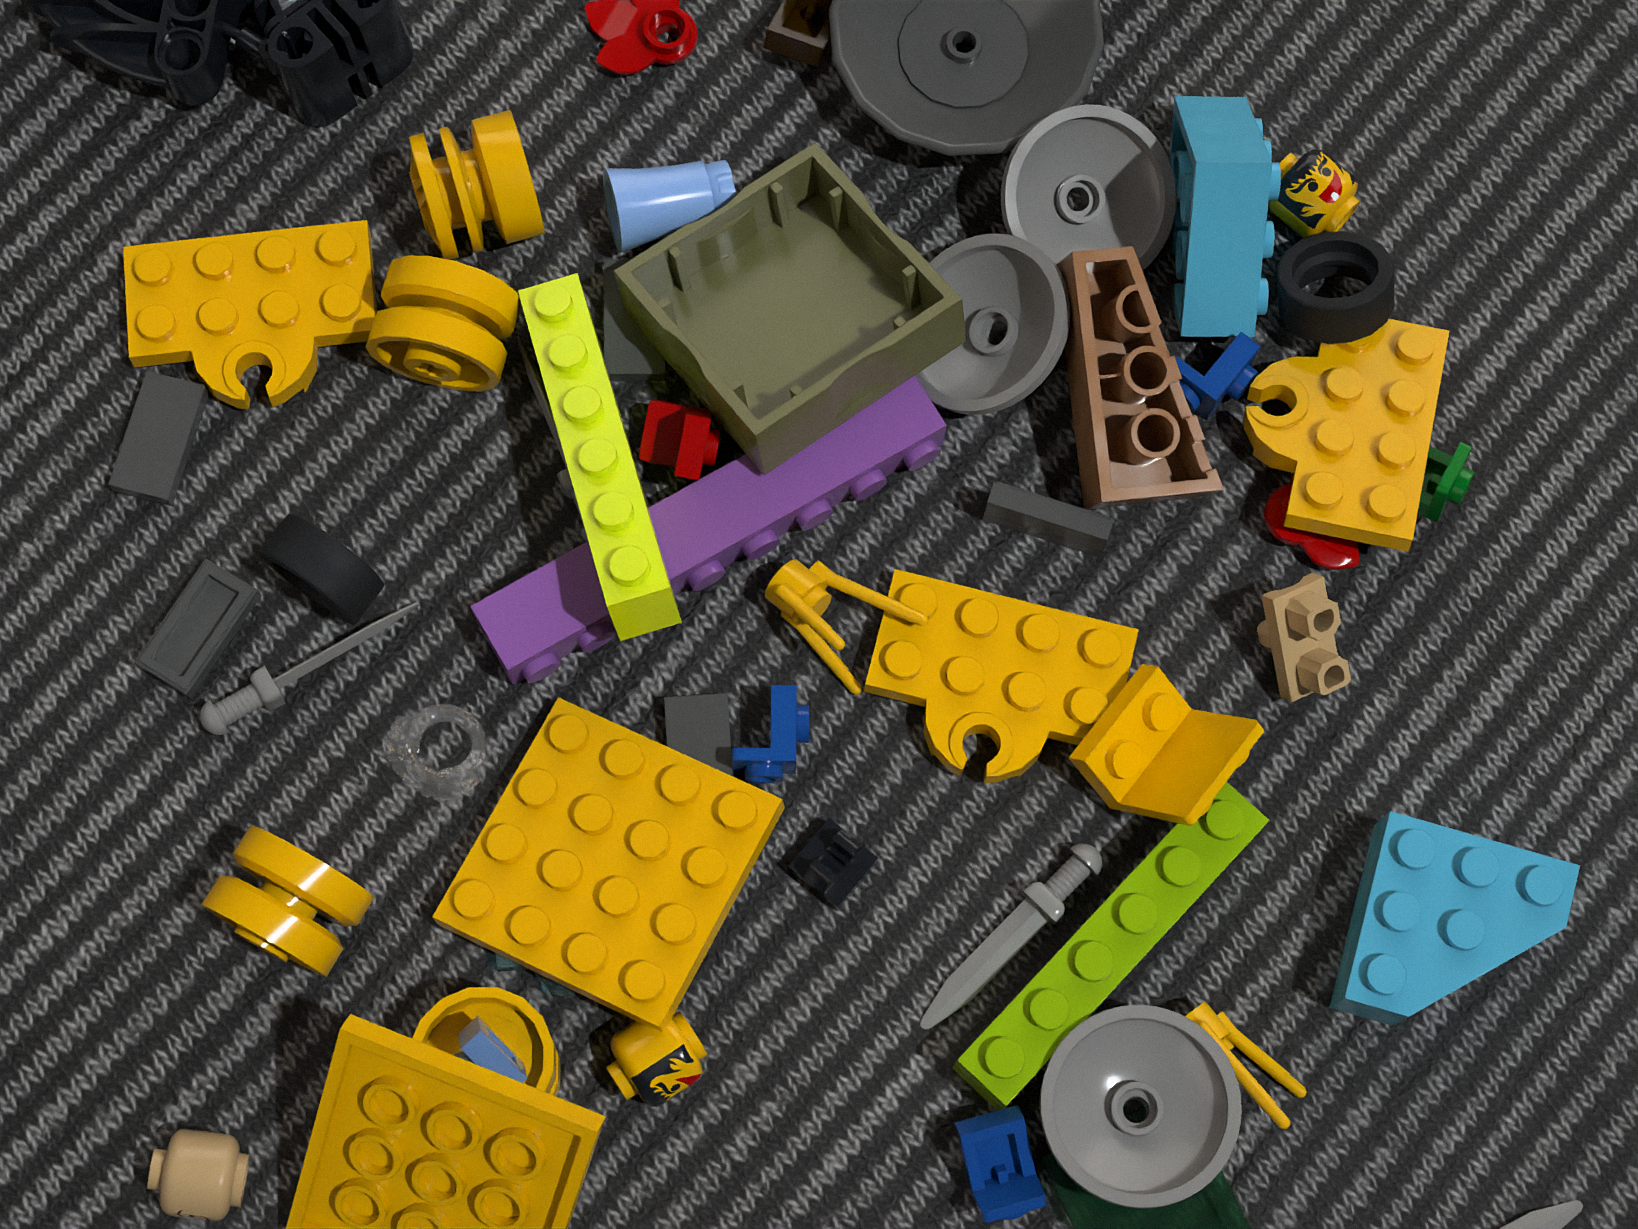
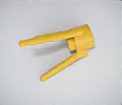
M797 559L789 561L778 570L769 582L765 591V598L782 611L781 617L798 630L836 677L854 695L861 693V684L824 641L825 639L838 651L842 650L845 646L844 640L821 617L828 608L832 598L826 591L828 586L919 626H924L928 622V617L925 614L834 573L820 561L815 562L810 569Z
M1204 1002L1188 1013L1185 1017L1202 1027L1220 1045L1228 1057L1240 1085L1279 1128L1287 1129L1291 1124L1290 1119L1235 1057L1231 1050L1234 1046L1237 1047L1296 1097H1305L1307 1093L1306 1088L1241 1033L1223 1011L1216 1015L1208 1003Z

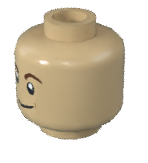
M180 1129L171 1137L167 1150L154 1149L147 1189L160 1190L159 1202L161 1209L169 1216L213 1222L220 1221L228 1214L230 1207L241 1208L250 1154L240 1153L238 1140L232 1135Z

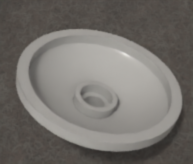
M1085 104L1055 111L1031 126L1017 142L1009 156L1001 185V209L1005 228L1008 235L1022 238L1037 246L1055 264L1059 263L1072 251L1133 246L1143 271L1162 250L1170 234L1175 217L1176 185L1168 156L1160 142L1145 125L1121 110L1108 106ZM1071 189L1076 190L1080 195V206L1076 211L1072 210L1067 204V195Z
M998 233L983 234L964 239L945 249L929 264L962 298L966 342L915 376L930 400L938 406L960 414L981 415L1000 411L1016 404L1031 394L1047 378L1058 362L1067 341L1071 319L1069 292L1062 273L1051 258L1037 246L1022 238ZM1007 329L1005 338L996 345L999 333Z
M1127 1005L1115 1007L1093 1015L1080 1023L1062 1040L1053 1053L1044 1073L1040 1090L1039 1103L1042 1129L1050 1151L1059 1166L1086 1192L1103 1201L1122 1207L1151 1209L1168 1206L1189 1198L1209 1184L1222 1170L1235 1147L1239 1135L1242 1114L1241 1095L1234 1069L1228 1057L1215 1039L1194 1021L1174 1011L1156 1006ZM1138 1100L1144 1105L1146 1117L1143 1122L1133 1123L1125 1117L1123 1106L1126 1101Z

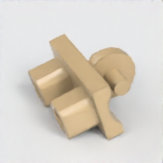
M1312 572L1303 576L1300 582L1293 586L1261 595L1266 620L1258 625L1257 632L1260 644L1272 649L1280 698L1294 702L1313 692L1327 695L1348 685L1351 681L1348 660L1338 656L1334 636L1338 626L1341 624L1338 603L1328 599L1324 577Z

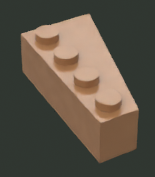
M1134 247L1072 251L1056 265L1066 282L1071 305L1070 327L1064 347L1084 509L1203 498L1224 490L1217 469H1212L1202 443L1205 437L1196 415L1192 416L1179 380L1183 378L1175 356L1170 357L1159 328L1162 322Z

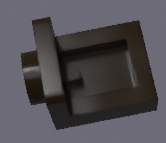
M783 0L767 28L763 48L785 55L791 60L820 67L831 47L829 8L832 0Z

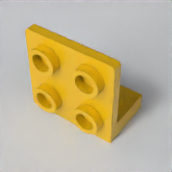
M1142 664L1069 756V759L1110 809L1190 826L1196 823L1199 817L1210 809L1215 796L1233 772L1247 760L1250 750L1264 733V729L1255 719L1191 709L1159 666Z

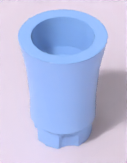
M726 160L705 165L703 161H696L672 166L639 169H603V187L607 214L613 239L619 253L654 240L665 238L684 225L693 223L716 212L736 197L732 172Z

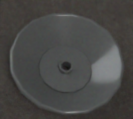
M832 0L829 8L832 61L856 106L898 140L947 156L1006 153L1013 150L1025 132L1040 119L1055 111L1077 106L1089 92L1104 48L1100 0ZM959 42H966L973 47V50L968 53H961L954 48V45Z

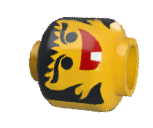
M1320 149L1311 150L1300 159L1290 153L1279 163L1281 171L1278 200H1269V208L1274 215L1302 238L1323 232L1339 231L1359 206L1360 200L1355 197L1358 187L1357 179Z
M679 1011L673 1015L663 1032L633 1021L615 1033L611 1038L610 1046L616 1061L608 1065L606 1069L626 1100L639 1094L647 1105L658 1107L698 1082L703 1073L700 1060L708 1054L688 1021Z

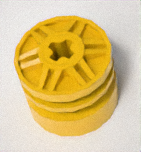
M511 110L472 120L471 136L473 149L461 152L448 127L440 128L439 133L446 156L431 160L424 133L409 137L411 144L410 178L425 230L442 252L443 259L450 260L459 257L452 231L464 227L467 229L473 252L483 251L481 223L490 220L494 221L500 236L506 244L545 234L531 174Z

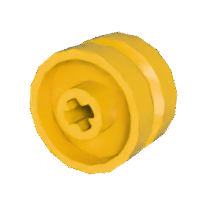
M414 255L393 259L388 267L380 295L388 309L380 310L375 315L365 346L370 356L386 368L429 385L458 391L481 392L494 389L500 382L507 357V351L500 339L508 338L514 331L521 306L518 293L503 280L481 269L457 261L433 256Z
M250 825L232 855L237 865L263 882L258 889L232 875L219 876L201 906L235 927L234 933L284 962L290 959L322 977H327L344 948L337 936L313 921L314 917L318 914L342 927L358 926L374 896L350 878L309 853L264 829Z
M468 987L442 998L420 1019L412 1039L454 1055L458 1052H463L460 1049L458 1034L472 1020L479 1016L524 1063L527 1079L523 1083L557 1097L560 1090V1058L543 1016L523 997L498 987Z

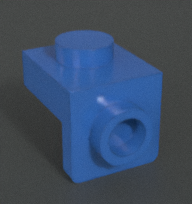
M1240 332L1205 376L1175 356L1183 378L1179 381L1191 413L1196 412L1205 420H1208L1227 395L1237 401L1258 374V371L1251 365L1261 346L1243 332Z
M771 685L770 748H732L733 773H745V781L751 783H777L783 781V774H796V743H809V705H797V685Z
M1018 1105L955 1122L969 1189L983 1222L989 1223L1000 1219H1016L1025 1215L1028 1211L1046 1206L1045 1193L1035 1171L1025 1119Z

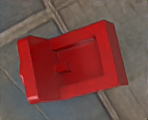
M652 399L648 404L639 458L642 461L674 467V476L699 480L702 464L714 466L721 429L710 428L711 413L708 409Z

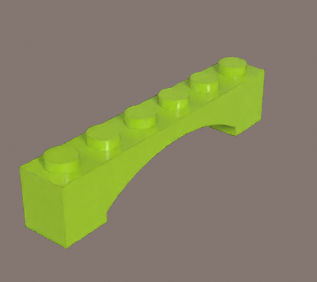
M1226 782L1215 796L1210 809L1199 817L1193 825L1188 826L1177 823L959 1057L952 1068L997 1111L1004 1109L1049 1061L1062 1040L1096 1010L1270 820Z

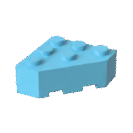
M1174 96L1170 164L1175 178L1176 199L1180 200V204H1176L1172 225V254H1175L1176 277L1178 280H1184V283L1174 284L1173 301L1174 314L1181 336L1237 337L1240 332H1243L1248 337H1255L1257 315H1266L1268 281L1266 278H1261L1263 258H1272L1274 224L1273 221H1267L1269 200H1278L1281 171L1280 164L1271 161L1272 150L1270 140H1263L1262 119L1254 118L1246 97Z
M1389 811L1373 828L1330 1008L1393 1026L1565 929L1580 865Z

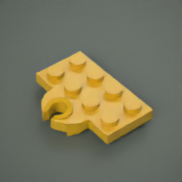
M367 220L123 247L129 359L134 368L194 361L203 385H206L218 403L223 401L239 409L249 410L250 396L246 388L241 384L242 375L247 369L255 365L270 367L272 369V376L265 385L268 397L273 407L283 404L301 390L306 393L317 371L318 347L367 342L373 319L377 314L371 232Z
M1388 319L1386 324L1370 336L1349 343L1326 344L1320 342L1317 357L1294 356L1272 363L1255 377L1249 388L1248 400L1256 403L1270 399L1280 400L1291 409V412L1286 415L1273 416L1267 414L1259 406H1246L1243 416L1244 430L1254 448L1253 456L1270 468L1294 473L1284 522L1285 527L1409 552L1416 525L1449 330Z
M895 569L888 597L925 614L928 617V622L924 626H919L884 611L864 692L925 707L923 733L931 757L935 755L950 772L957 776H961L968 759L963 749V741L972 734H984L995 742L998 749V754L986 765L984 783H997L1015 776L1019 778L1037 761L1047 738L1074 745L1080 744L1126 685L1139 629Z

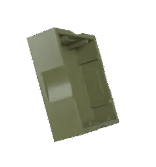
M816 143L811 144L744 187L736 197L716 212L693 223L684 225L614 270L623 307L646 338L763 475H766L966 342L962 298L908 241L899 237L882 223L871 208L866 196Z

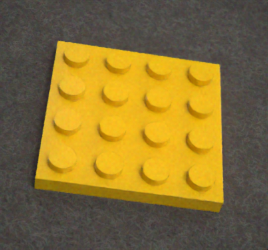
M558 697L432 918L439 926L645 1026L663 1032L675 1014L785 806L783 800L773 794Z
M350 1014L339 1030L286 1229H568L606 1116Z

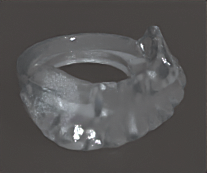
M450 704L426 707L413 717L396 716L395 724L392 723L391 731L387 732L388 738L385 740L384 747L388 761L393 763L392 768L397 775H401L402 781L408 785H413V789L417 792L421 791V795L429 798L432 796L438 802H459L463 800V796L470 795L472 793L471 789L479 783L480 776L477 770L484 760L486 751L485 733L479 721L467 710ZM438 722H453L460 725L471 738L472 749L467 759L455 767L444 768L441 771H434L426 767L417 757L420 740L425 730Z

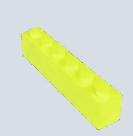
M578 273L518 290L605 602L619 640L623 641L682 623Z

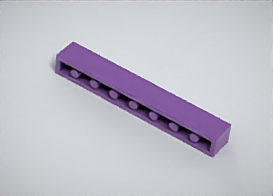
M913 376L766 475H763L745 454L649 507V513L673 594L675 595L690 586L693 591H699L714 584L726 573L724 567L743 556H746L748 561H752L766 555L780 543L778 537L797 526H800L803 531L814 528L833 514V506L853 496L856 501L863 500L883 488L887 483L886 477L905 466H907L909 471L917 470L934 460L941 452L939 447L944 443L947 425L917 377ZM588 541L471 606L477 624L513 685L523 679H526L528 683L540 681L551 675L561 666L559 659L579 648L583 652L593 651L609 642L616 635Z

